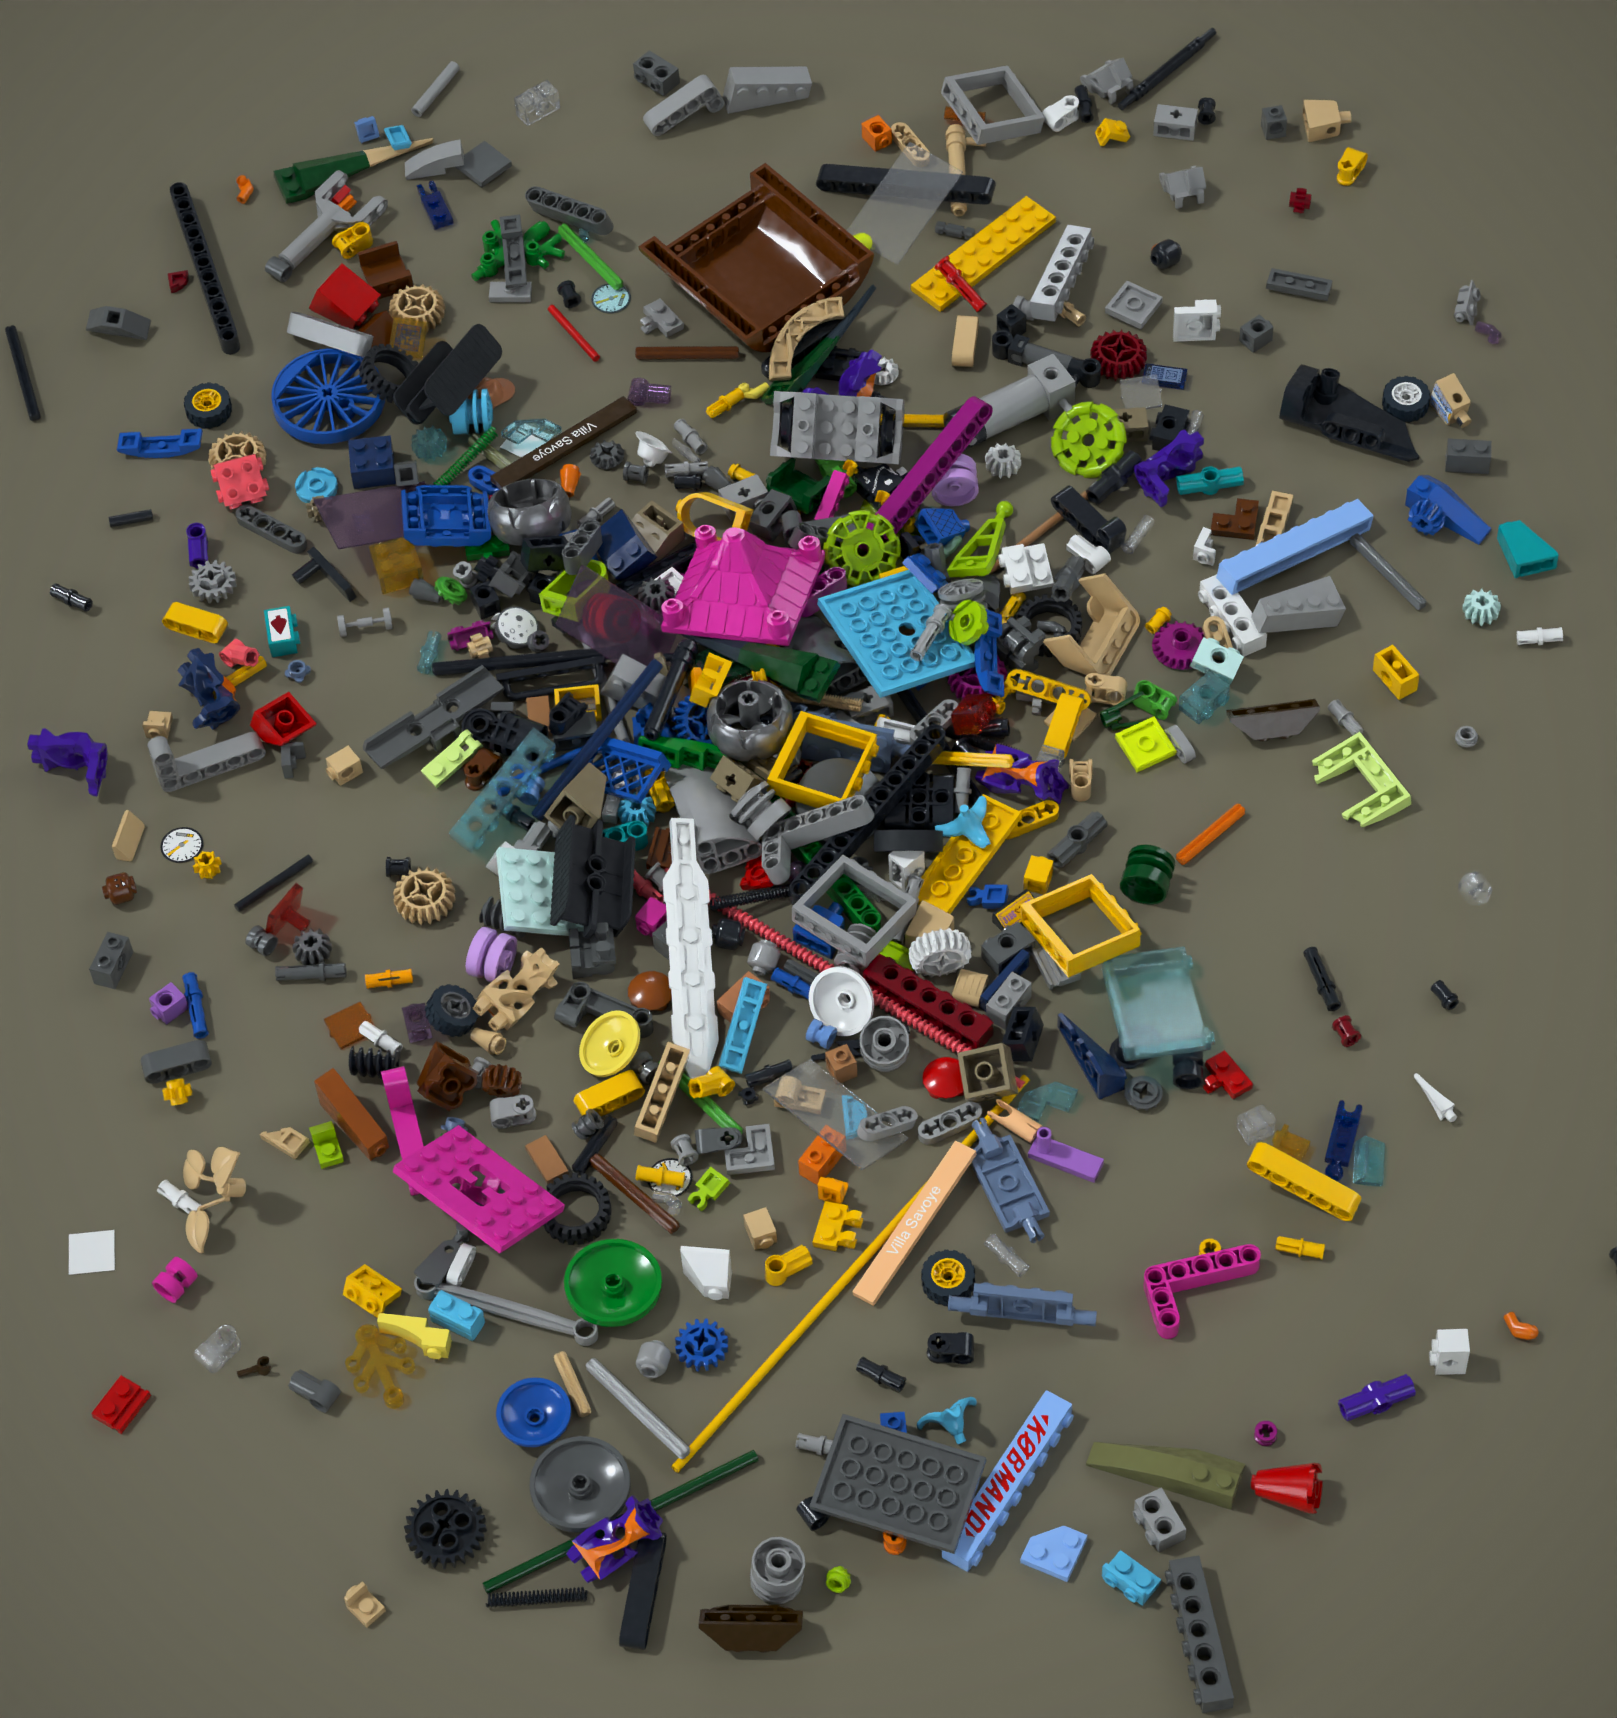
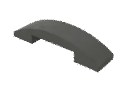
M520 214L500 217L506 288L527 285Z

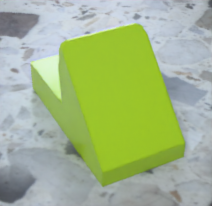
M332 1121L309 1127L321 1169L343 1163V1155Z

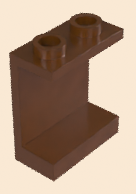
M397 241L357 252L366 282L381 294L379 299L398 294L399 289H406V285L409 288L413 287L412 275L410 270L405 268Z

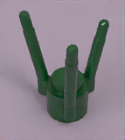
M1141 691L1113 707L1100 711L1099 715L1104 727H1111L1115 731L1143 722L1119 723L1122 720L1119 710L1133 703L1132 701L1143 696L1144 693Z

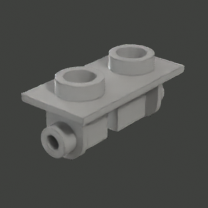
M1471 280L1470 286L1464 285L1459 289L1458 304L1454 313V318L1457 322L1468 320L1470 325H1473L1474 316L1477 315V302L1481 297L1480 290L1476 288L1473 280Z

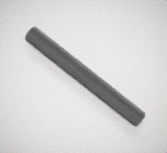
M1356 533L1351 536L1350 544L1417 610H1421L1426 606V599L1360 534Z

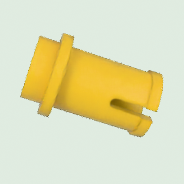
M732 464L728 470V475L732 480L737 479L741 481L756 475L741 468L740 464Z
M1166 607L1157 608L1156 614L1145 624L1146 630L1151 634H1155L1165 622L1171 620L1172 614L1170 610Z

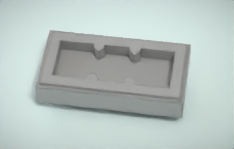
M490 282L489 302H531L532 282H527V285L508 288H506V282Z

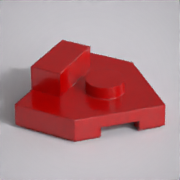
M762 855L747 861L745 866L746 873L740 882V887L743 891L775 885L762 868Z

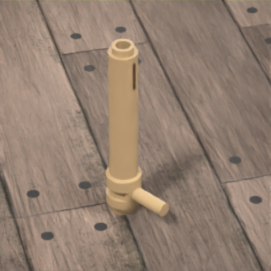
M953 124L948 127L945 133L946 150L949 158V174L966 175L964 152L966 145L986 147V144L977 145L972 137H966L965 130L961 125ZM950 202L951 212L955 216H963L967 211V203Z

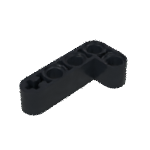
M1066 486L1051 497V504L1054 509L1095 547L1102 546L1111 554L1124 544L1127 532L1124 522L1118 517H1113L1107 521L1072 486Z

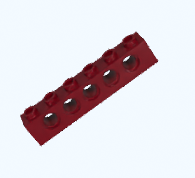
M879 953L863 971V978L873 988V991L877 990L878 994L883 993L884 998L888 996L889 1001L894 1000L895 1004L899 1003L900 1007L904 1006L906 1011L911 1010V1014L916 1013L917 1018L921 1016L922 1021L927 1020L928 1024H933V1027L938 1026L939 1031L944 1030V1034L949 1033L950 1037L954 1036L956 1038V1041L961 1040V1044L966 1043L967 1048L971 1046L973 1050L984 1047L994 1035V1022L987 1015L979 1014L967 1003H961L954 999L949 992L941 991L929 980H923L916 976L912 970L901 967L891 957H885Z

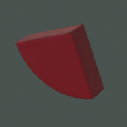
M188 270L168 273L171 293L181 290L188 283Z

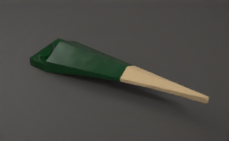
M433 138L413 141L410 148L394 150L392 146H385L293 163L292 167L273 171L274 178L286 204L306 200L315 195V191L337 170L344 172L350 177L388 159L433 143Z

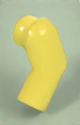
M764 382L756 388H749V384L742 383L738 388L744 393V398L758 399L765 394L769 385Z

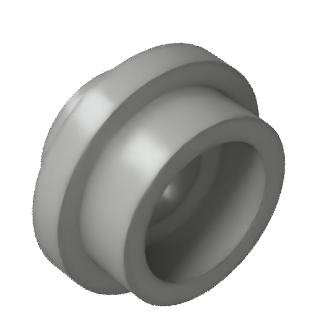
M1463 726L1457 730L1455 741L1458 745L1468 748L1477 743L1478 734L1473 727Z

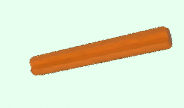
M1239 803L1235 804L1176 854V860L1181 865L1189 862L1245 815V808Z

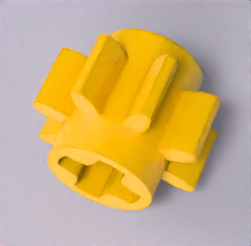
M202 851L198 857H194L195 865H193L195 873H199L201 879H213L217 873L221 872L219 866L222 863L220 857H215L214 851Z
M184 1078L166 1082L167 1088L162 1090L164 1101L170 1100L172 1106L188 1102L187 1096L192 1095L190 1083L185 1084Z

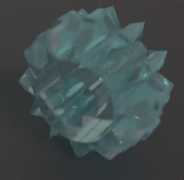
M424 426L423 430L417 429L416 434L412 435L411 447L418 459L423 458L426 462L429 458H432L435 461L436 457L442 458L443 452H447V437L443 434L441 428L435 429L432 426L427 429Z

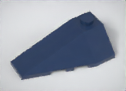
M1063 1013L1058 1014L1057 1027L1098 1099L1100 1100L1125 1090L1127 1075L1122 1066L1119 1067L1110 1054Z

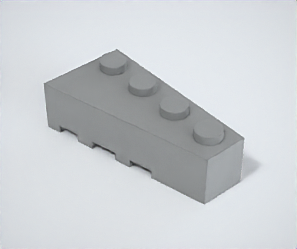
M807 66L730 67L723 100L729 114L806 99L809 97L812 81Z
M1327 576L1259 599L1251 617L1259 633L1338 626L1346 608L1331 577Z
M622 654L601 694L620 701L647 666ZM658 673L633 706L641 709L649 702L654 706L666 676ZM681 686L669 714V720L677 716L673 711L675 708H679V701H684V697L690 695L689 688ZM697 705L691 708L688 717L692 716Z

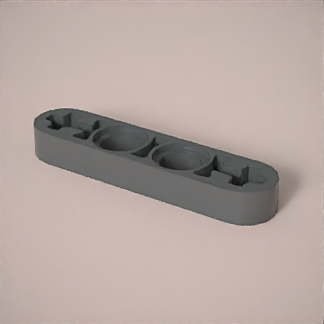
M243 505L236 510L237 522L244 528L292 553L299 554L306 550L307 542L303 533L252 506ZM261 522L268 523V525L264 528H260L257 526ZM277 531L285 532L281 537L274 535Z

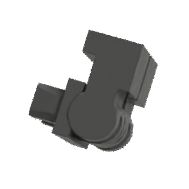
M1025 616L1017 620L1011 617L1007 620V623L1002 624V635L996 638L997 656L1006 666L1009 664L1010 670L1021 669L1032 673L1038 668V661L1034 657L1039 654V646L1043 644L1045 633L1041 629H1036L1030 633L1028 630L1031 629V622Z
M597 923V929L590 939L583 937V931H578V928L569 929L573 979L592 977V974L607 975L615 970L613 929L608 927V923Z

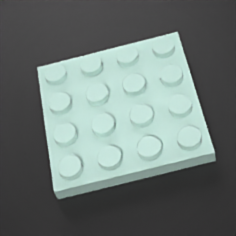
M504 847L497 849L496 857L504 931L569 936V929L578 928V931H583V925L560 920L556 926L550 924L555 852Z

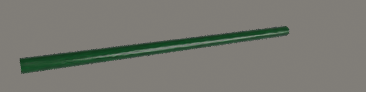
M751 1450L650 1500L651 1505L655 1511H658L759 1461L758 1456L754 1450ZM598 1530L596 1533V1537L599 1539L605 1536L603 1530ZM576 1537L483 1582L482 1585L487 1595L567 1556L566 1553L574 1545L572 1541Z

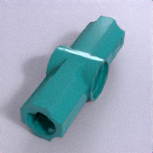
M1208 466L1202 469L1201 473L1176 476L1178 494L1180 495L1196 492L1213 495L1222 488L1244 485L1241 467L1218 470L1215 467Z

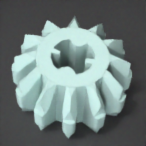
M1482 588L1479 592L1473 590L1471 595H1466L1462 607L1465 619H1471L1472 625L1478 622L1480 626L1484 622L1490 625L1493 620H1497L1501 609L1498 595H1492L1491 590L1486 593Z

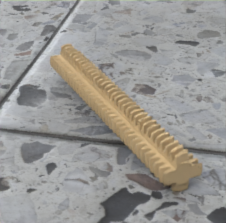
M780 687V690L790 702L814 704L815 706L822 705V707L854 710L855 712H860L862 709L863 699L858 701L857 698L855 701V698L852 700L853 698L850 699L849 697L847 700V697L844 699L845 697L842 698V696L839 698L837 695L831 697V694L830 696L825 694L821 702L818 703L801 698L786 689L783 690V687L782 689Z

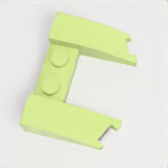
M1360 732L1312 760L1313 766H1318L1319 774L1314 775L1317 784L1357 767L1374 788L1376 793L1342 813V817L1346 820L1352 818L1361 822V827L1381 821L1411 805L1410 794Z

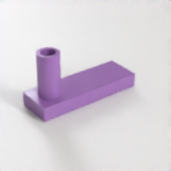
M1041 1127L1037 1130V1136L1028 1152V1158L1093 1183H1095L1104 1164V1159L1052 1140L1051 1130L1047 1127Z

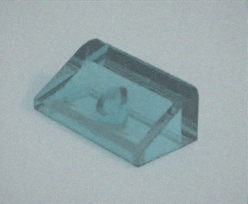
M1366 1135L1356 1141L1353 1183L1370 1186L1383 1185L1385 1143Z

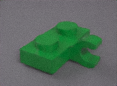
M492 535L491 539L481 546H465L467 561L479 560L482 556L487 559L490 555L493 557L510 555L509 544L499 540L496 535Z

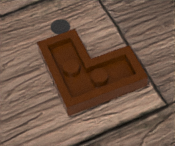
M1237 498L1235 515L1213 513L1211 535L1254 540L1259 501Z

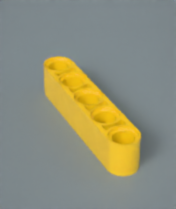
M1256 1143L1247 1162V1167L1254 1173L1343 1221H1351L1361 1202L1362 1198L1357 1192L1267 1143Z

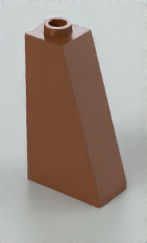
M332 1068L317 1078L314 1083L320 1105L370 1161L382 1156L389 1148L386 1134L337 1071Z

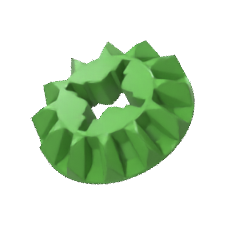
M439 577L435 582L434 589L438 592V595L442 596L444 600H448L451 604L456 603L460 605L467 599L465 588L457 580L449 577Z

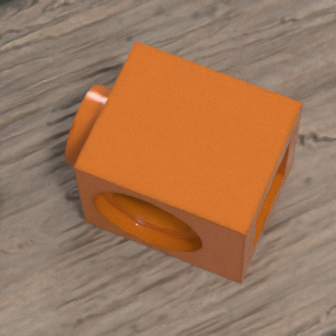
M879 115L861 123L862 138L875 152L892 144V129Z

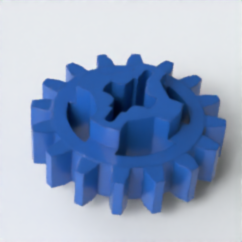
M706 1318L703 1323L695 1319V1325L687 1322L686 1330L679 1329L680 1337L675 1338L677 1345L675 1346L676 1354H679L680 1362L686 1361L687 1368L695 1365L696 1371H699L700 1366H704L705 1370L709 1371L710 1364L718 1367L717 1360H725L724 1353L728 1352V1336L725 1335L723 1327L718 1329L716 1321L709 1325Z

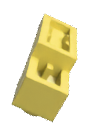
M379 1313L377 1324L380 1333L398 1336L416 1344L423 1350L424 1356H428L431 1359L448 1358L452 1342L448 1329L430 1328L427 1318Z

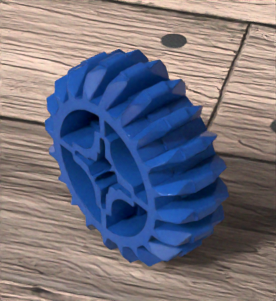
M690 695L685 696L684 701L678 702L679 708H675L673 711L677 716L671 719L677 724L672 727L673 730H678L675 738L681 737L682 739L713 744L710 738L705 740V735L708 734L707 725L703 726V724H707L709 704L705 708L689 701ZM694 705H698L695 715L688 717L691 708Z

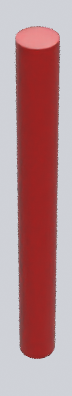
M550 305L547 309L550 314L594 362L598 361L600 355L554 305Z

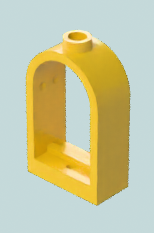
M709 492L690 494L677 502L675 508L677 518L683 522L684 531L695 537L694 533L697 528L691 522L689 512L692 503L697 498H702L735 511L736 515L732 527L746 531L753 513L751 508Z

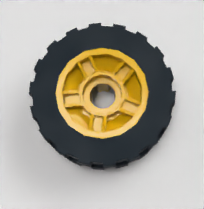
M201 383L198 386L192 387L184 397L187 419L196 427L203 429L218 427L231 416L232 404L229 392L225 390V387L217 383Z
M947 1249L930 1255L928 1260L924 1262L921 1271L923 1291L927 1294V1298L943 1306H948L949 1295L969 1298L971 1292L974 1291L975 1268L974 1265L972 1266V1261L965 1254L959 1253L956 1250L949 1251ZM948 1276H951V1280L945 1279L948 1278Z

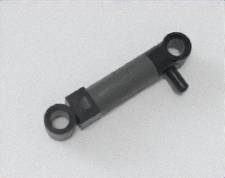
M1005 330L997 331L992 336V354L999 360L1008 359V363L1022 367L1023 363L1031 364L1054 354L1075 380V388L1079 381L1086 388H1094L1100 383L1101 365L1096 359L1088 358L1082 360L1030 343V338L1018 334L1013 339L1012 334Z

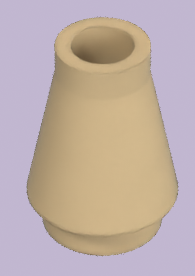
M478 1027L474 1028L471 1032V1040L475 1041L491 1055H499L506 1046V1039L501 1033L483 1030Z

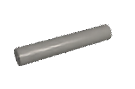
M451 61L411 108L415 116H422L460 70L456 62Z

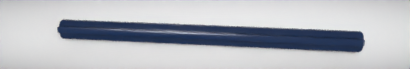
M652 659L534 808L531 813L534 818L539 821L544 819L545 813L562 790L585 767L663 668L659 661Z

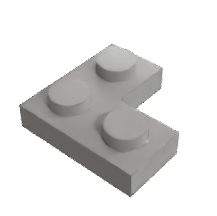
M769 1124L746 1126L748 1147L724 1150L727 1175L775 1170Z

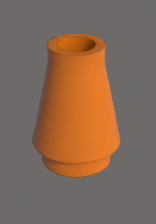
M566 464L560 470L561 486L569 498L574 496V491L581 476L579 467L573 464Z

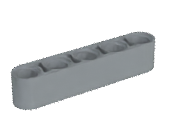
M293 311L290 313L287 333L362 357H365L371 349L374 337L351 328Z

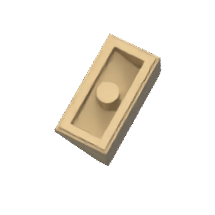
M129 810L124 812L112 844L115 858L124 861L133 860L145 828L144 823Z

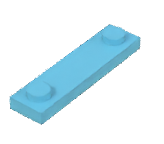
M747 977L743 978L718 1065L720 1068L742 1074L767 984Z

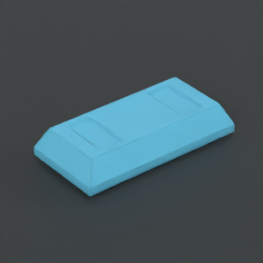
M404 125L384 129L394 150L410 148L412 142Z

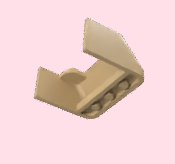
M1105 573L1079 579V583L1091 596L1087 603V612L1093 620L1080 646L1071 635L1047 638L1043 641L1064 667L1085 675L1098 673L1111 676L1140 624L1138 612Z

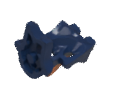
M200 648L190 650L187 655L192 664L190 662L183 663L177 670L183 677L178 685L191 692L197 698L200 707L204 706L201 713L193 720V727L198 729L210 726L214 730L219 725L233 718L240 710V704L234 698L236 693L235 686L216 669L214 654H204ZM213 691L216 692V696H217L216 700L214 699V693H213Z

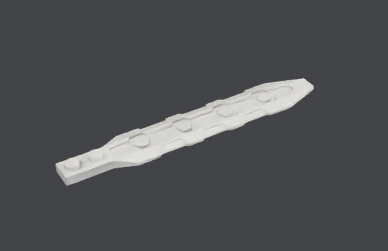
M671 818L669 824L672 864L663 878V896L666 903V944L669 946L670 961L668 978L672 994V1041L676 1045L690 1049L685 1071L687 1076L692 1079L706 1075L710 1070L719 1041L713 991L715 989V975L712 972L711 960L712 930L709 928L708 903L710 902L708 879L696 861L694 819Z

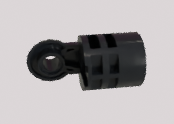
M483 708L474 709L464 717L462 732L468 729L473 734L472 738L475 741L489 743L492 751L513 757L532 766L539 761L543 754L549 734L548 726L512 714L509 711H503L500 714L501 718L498 719L493 712ZM479 725H485L482 730H476Z

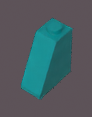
M1518 520L1499 525L1497 540L1514 578L1557 568L1558 552L1523 522Z

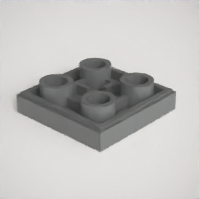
M483 141L464 155V165L456 166V168L480 187H484L512 166V162L486 141Z

